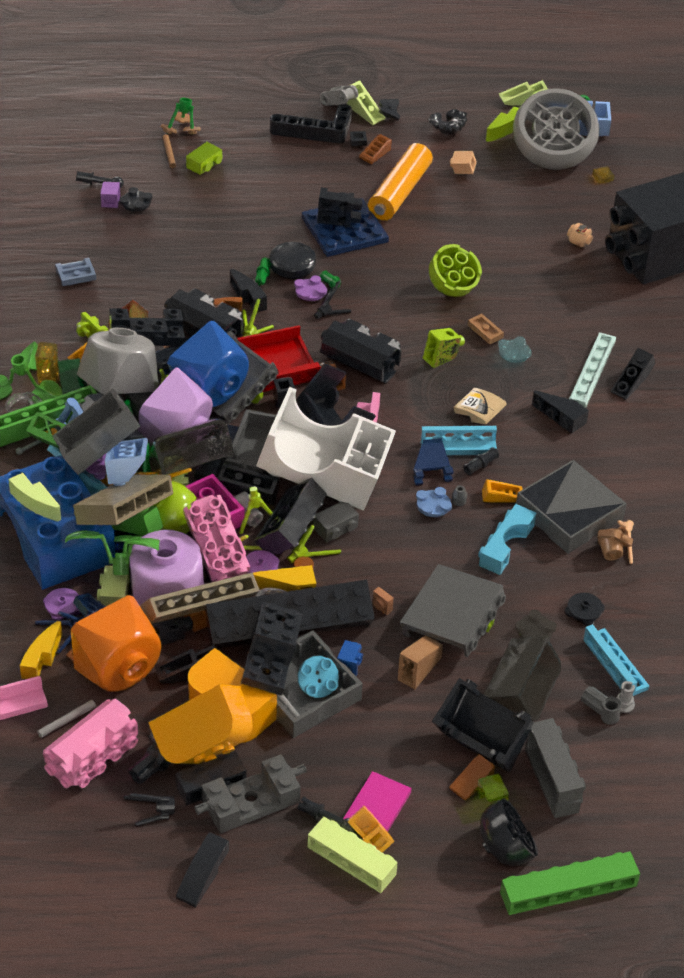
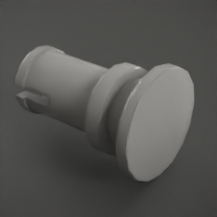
M630 681L622 683L621 692L616 697L621 702L620 712L622 713L631 712L635 707L633 697L635 685H632L633 683Z

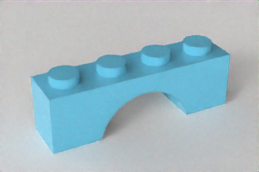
M517 504L514 505L512 510H508L504 521L499 522L494 535L491 534L489 536L487 545L481 547L478 553L480 558L479 566L501 575L509 563L511 551L505 542L517 537L526 538L535 526L536 512Z

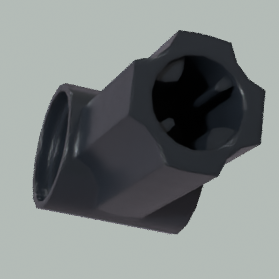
M153 743L146 750L144 757L131 766L128 771L133 781L137 784H142L158 770H166L171 765V762L161 755L157 743Z

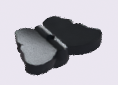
M381 99L379 101V106L381 107L379 113L387 118L399 121L400 115L396 112L399 99Z

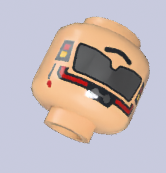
M582 223L571 225L567 233L569 242L578 247H584L586 244L589 245L593 239L591 228Z

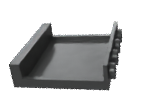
M231 331L227 334L246 353L249 360V369L246 379L238 392L227 402L212 407V412L227 424L236 419L239 413L249 406L251 401L279 374L273 362L269 364L238 341L235 334Z
M438 564L400 621L402 634L410 637L413 632H417L463 648L464 655L468 658L471 651L476 649L480 637L486 633L490 621L495 619L498 608L505 602L506 595L504 594L503 585Z

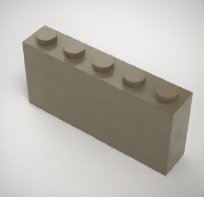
M133 475L129 482H125V485H111L73 505L76 522L78 525H118L174 494L171 476Z

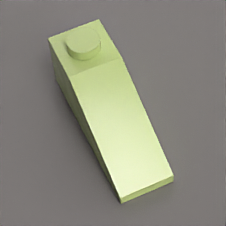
M361 81L351 84L358 90V98L350 99L347 102L352 107V110L372 125L385 120V116L379 113L380 109Z

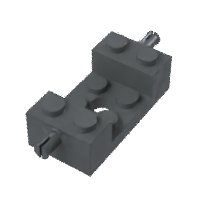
M282 754L262 761V772L227 786L222 777L201 785L203 803L194 806L197 815L208 811L221 834L299 803L301 786L296 780V776L307 773V769L304 764L291 768L286 763ZM248 796H254L257 799L253 802L247 801L245 798Z

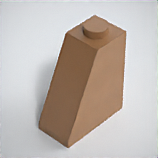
M425 635L400 653L398 681L416 689L441 659L443 644Z

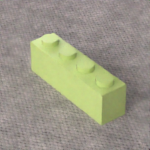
M323 817L308 834V848L379 893H382L396 876L398 862L392 856L380 852L374 845L359 839L356 834L343 829L333 820L330 821Z

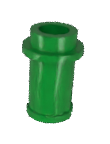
M326 270L320 274L321 280L332 289L340 280L338 276H333Z

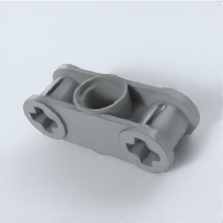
M354 85L333 87L330 91L320 94V100L325 106L345 104L350 99L358 98V90Z

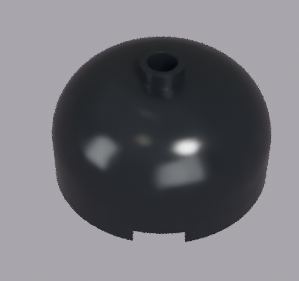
M503 798L488 806L482 813L480 819V832L484 840L482 844L485 850L491 853L499 862L507 866L517 867L533 860L538 855V849L531 832H527L525 825L520 820L522 818L507 799Z

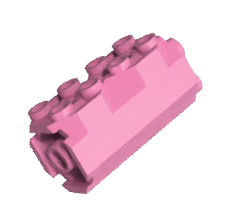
M210 495L192 502L189 510L187 506L183 509V514L193 539L200 547L202 561L211 583L244 575L250 571L245 549L236 534L231 522V515L221 495H217V497Z
M107 699L43 750L46 772L50 776H55L59 779L65 788L74 785L85 788L94 777L105 771L107 767L105 764L106 759L116 762L126 751L136 746L138 742L136 738L138 735V725L135 719L130 720L128 717L131 713L129 709L117 699H112L111 701Z

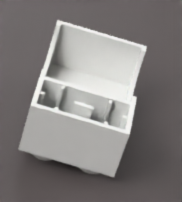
M289 387L256 466L266 470L272 476L283 477L298 484L313 478L327 493V496L339 502L349 503L351 506L364 511L396 431L354 413L348 421L340 425L327 426L316 423L301 412L296 403V389Z

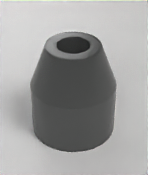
M461 485L457 486L452 492L451 501L456 506H464L467 502L466 489Z

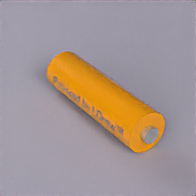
M419 143L410 145L368 201L369 211L377 219L389 220L393 217L432 163V153L425 145Z

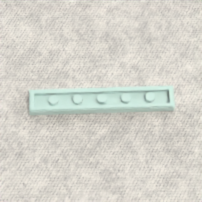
M599 332L569 399L575 400L585 408L587 407L615 344V336Z

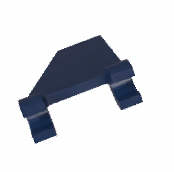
M442 438L423 440L413 469L415 485H423V471L439 469L443 470L445 482L453 481V468L449 464Z

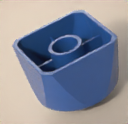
M209 321L177 349L167 362L171 372L175 368H179L212 399V407L227 402L238 392L246 379L249 369V360L246 353L215 321Z

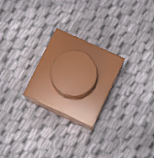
M378 587L373 591L372 604L376 609L388 615L393 611L394 597Z

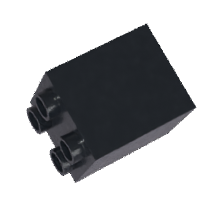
M684 172L617 191L614 207L609 211L611 220L610 231L605 237V245L608 252L616 254L623 262L627 273H633L643 285L684 272Z

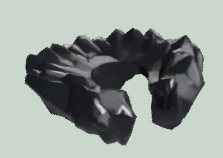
M451 109L446 113V120L450 122L442 121V115L439 112L431 114L427 120L436 130L439 129L441 133L453 135L457 131H461L465 126L467 113Z

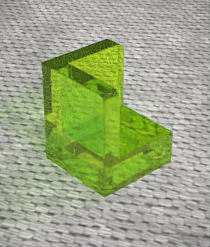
M499 773L478 779L477 794L480 799L486 797L488 802L498 799L502 800L503 798L508 800L509 793Z

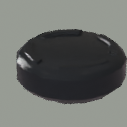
M293 241L279 244L271 250L269 255L270 268L284 278H302L309 275L316 266L315 252L301 242Z

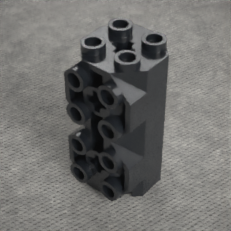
M196 288L188 292L179 289L164 304L166 309H181L183 331L191 335L196 334L209 321H215L226 333L231 331L235 334L236 338L243 333L242 313L224 302L214 306L212 296Z
M347 319L342 323L334 320L331 326L322 332L320 337L322 340L320 353L385 383H388L395 375L396 370H394L395 365L399 366L401 362V345L397 340L380 332L371 337L367 326L352 319Z

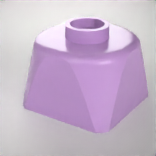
M175 368L142 405L139 411L140 427L138 430L148 439L150 447L173 455H181L193 444L199 443L205 436L210 426L209 417L212 412V399L179 368Z
M159 530L141 537L159 539V551L147 546L133 545L129 557V573L132 595L139 606L152 597L204 585L200 547L187 534L175 530Z

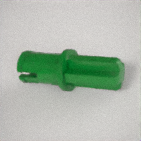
M262 258L259 267L256 269L255 282L258 283V286L264 285L266 278L270 274L269 258Z

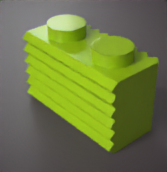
M206 141V143L186 156L187 169L199 175L206 171L208 172L211 167L221 163L223 158L222 149Z

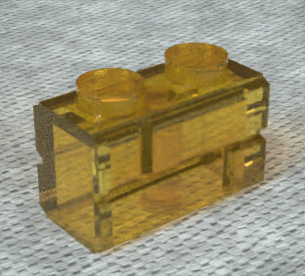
M40 342L35 354L38 383L40 384L44 380L57 382L59 375L57 344Z

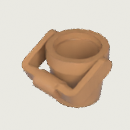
M611 528L598 531V544L606 560L621 558L623 556V547L632 546L633 539L623 534L619 529Z

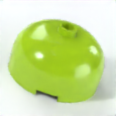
M456 244L441 247L429 264V277L432 284L439 292L450 297H460L470 293L478 284L482 274L481 265L477 257L471 251L468 252Z
M171 481L174 494L152 506H156L160 513L163 528L160 530H175L187 534L190 529L184 517L183 509L187 506L189 510L191 503L196 501L197 498L184 485Z

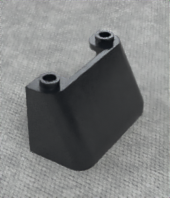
M459 678L433 718V724L446 736L476 754H480L503 770L510 772L534 724L531 720L532 716L523 710L520 713L516 711L514 713L480 693L476 689L478 685L469 679L464 681Z

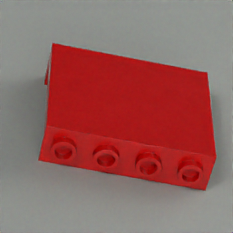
M300 325L237 338L238 341L269 364L272 362L275 364L279 372L275 379L291 377L294 385L310 382L320 370L319 363H314L300 335ZM273 381L262 392L273 390Z

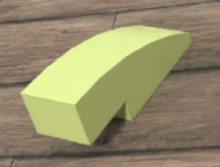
M543 80L532 85L525 82L499 93V96L504 105H522L533 94L548 88Z
M23 473L9 479L10 493L22 505L54 521L61 520L60 505L41 482L32 485Z

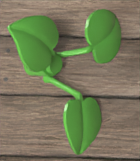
M35 341L26 347L21 354L12 357L11 363L13 368L10 369L9 381L6 376L0 375V400L12 393L10 384L13 382L14 373L19 376L28 375L36 388L31 393L32 400L35 403L62 395V390L56 382L44 380L38 385L29 370H38L47 361L45 353Z
M96 531L72 532L65 538V543L71 539H101L109 558V564H113V575H128L129 557L133 545L147 546L159 551L160 540L141 538L142 535L115 536L114 541L124 542L123 553H116L115 557L111 555L105 536Z

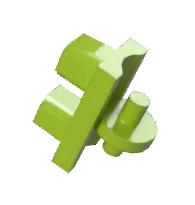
M86 312L81 313V322L77 323L76 329L79 336H86L89 339L94 333L108 331L106 326L99 325V320L95 316L90 317Z

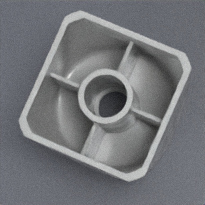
M112 328L109 331L94 333L88 339L77 375L102 394L108 393L111 389H114L117 394L154 392L158 388L155 345L148 338L126 328Z

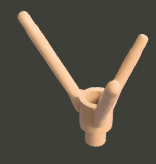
M619 520L617 523L621 526L618 529L631 538L633 521L622 522ZM631 546L627 547L629 564L633 563Z

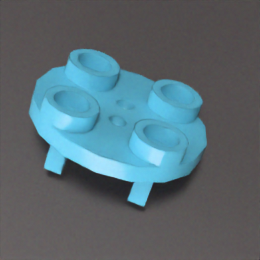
M312 656L301 664L297 673L298 684L306 695L322 698L337 689L339 675L336 665L331 659L323 656Z

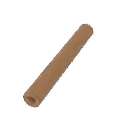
M165 134L162 138L170 168H175L176 163L170 139Z

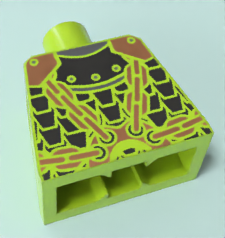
M451 328L430 330L423 359L433 368L454 359L457 356L459 346L465 344L464 337L458 335Z

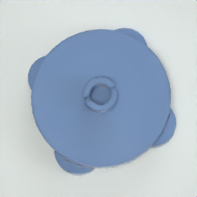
M442 487L429 491L420 490L416 493L417 508L426 516L440 517L452 508L450 499L446 495V490Z

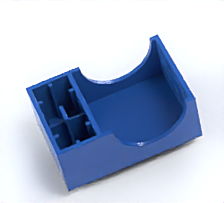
M62 455L49 457L43 462L23 469H15L6 475L0 476V516H3V512H7L21 544L24 560L42 590L110 565L101 539H71L65 543V538L72 532L96 531L99 534H103L112 557H115L114 530L111 525L77 524L73 505L92 495L79 475H77ZM23 473L32 485L41 482L60 505L61 520L54 521L22 505L10 493L9 479Z

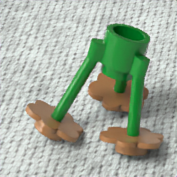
M184 97L180 98L179 103H176V108L169 125L161 124L160 126L167 134L177 133V130L172 128L174 120L180 123H190V127L183 129V131H188V134L193 135L201 130L200 127L194 126V106H192V100Z

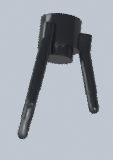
M136 793L123 796L126 800L155 802L156 812H161L160 815L135 822V826L161 819H169V814L175 813L174 796H154Z

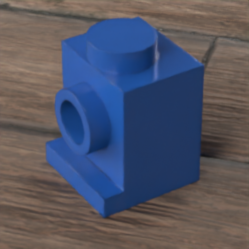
M345 640L337 659L357 676L358 665L360 666L363 654L360 653L362 647L357 642Z

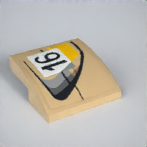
M473 388L454 406V411L456 414L470 416L471 422L487 424L507 404L506 401L488 391Z

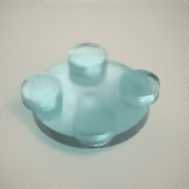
M521 336L516 337L515 340L502 339L498 342L500 356L511 363L524 362L531 356L532 351L525 343V338Z

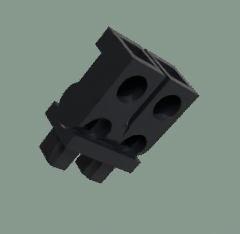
M321 187L317 223L345 225V227H350L351 223H360L361 212L353 211V209L361 210L363 199L354 198V193L330 192L328 188Z
M190 616L182 619L177 617L154 623L152 626L160 638L161 646L185 639V632L193 629V620Z

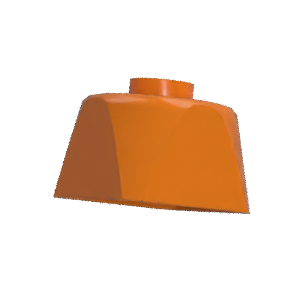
M127 595L76 622L71 628L74 669L105 691H122L134 686L149 674L159 659L161 652L160 638L133 596Z

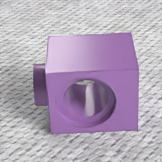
M103 182L101 207L118 208L120 182Z

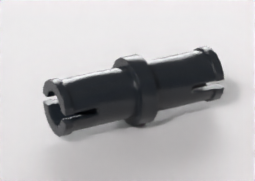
M491 447L483 454L476 455L475 459L463 465L465 473L472 475V473L480 468L484 469L487 467L488 463L499 457L498 450Z

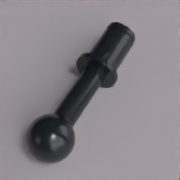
M77 171L76 181L90 183V185H92V182L101 184L103 182H120V188L124 185L123 179L118 176L111 179L94 176V172Z
M302 797L301 801L303 803L299 802L298 810L313 816L316 821L319 818L326 817L330 821L337 822L340 827L348 832L356 833L347 822L350 818L342 819L324 810V804H317L306 797Z

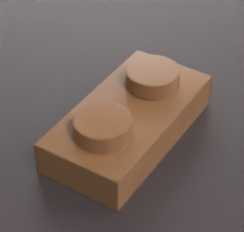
M483 314L468 320V326L488 344H492L504 337V332Z

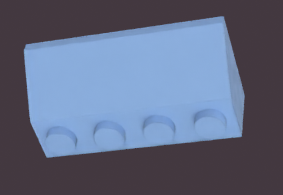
M147 438L121 441L106 453L105 466L108 484L122 486L126 484L125 482H129L146 459Z

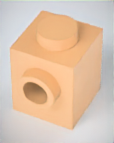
M454 151L453 158L450 159V166L455 174H473L477 161L473 151Z

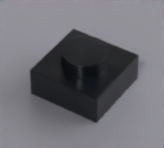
M350 131L351 146H367L366 131Z

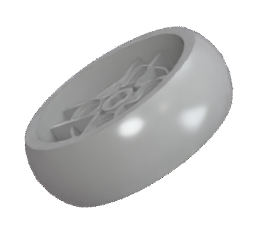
M547 89L533 94L520 106L514 118L513 134L518 149L530 162L542 168L561 170L578 165L592 153L599 138V122L592 106L580 95L565 89ZM526 120L533 124V139L529 137L525 130ZM579 120L586 127L588 133L586 139L580 135Z

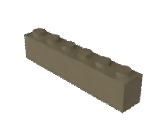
M252 572L152 597L141 604L140 607L150 623L154 624L204 611L206 604L250 598L259 592V588Z

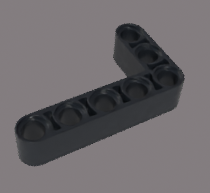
M348 104L339 105L334 121L273 114L270 116V133L278 136L343 143L346 140L351 124L352 107Z

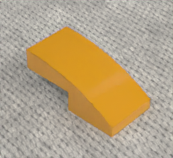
M364 805L347 821L363 838L364 842L374 845L380 852H384L394 842L386 829Z

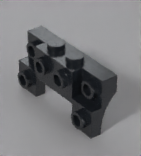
M109 308L110 329L126 328L133 330L138 335L151 340L155 346H182L184 344L185 335L182 327L183 317L181 309H163V318H129L128 309Z

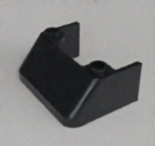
M324 363L296 399L301 412L310 420L322 425L335 426L343 424L352 417L353 413L371 421L376 417L371 412L353 406L345 418L341 420L333 407L339 400V392L336 387L345 377L346 372Z

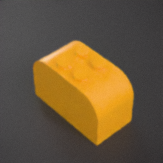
M214 648L189 670V700L219 684L240 686L253 721L251 733L244 742L251 741L277 720V694L241 684L244 669Z
M219 684L150 721L149 725L159 751L167 761L171 763L200 764L203 761L208 762L216 759V756L221 753L227 754L234 751V747L244 742L250 735L253 721L240 686Z

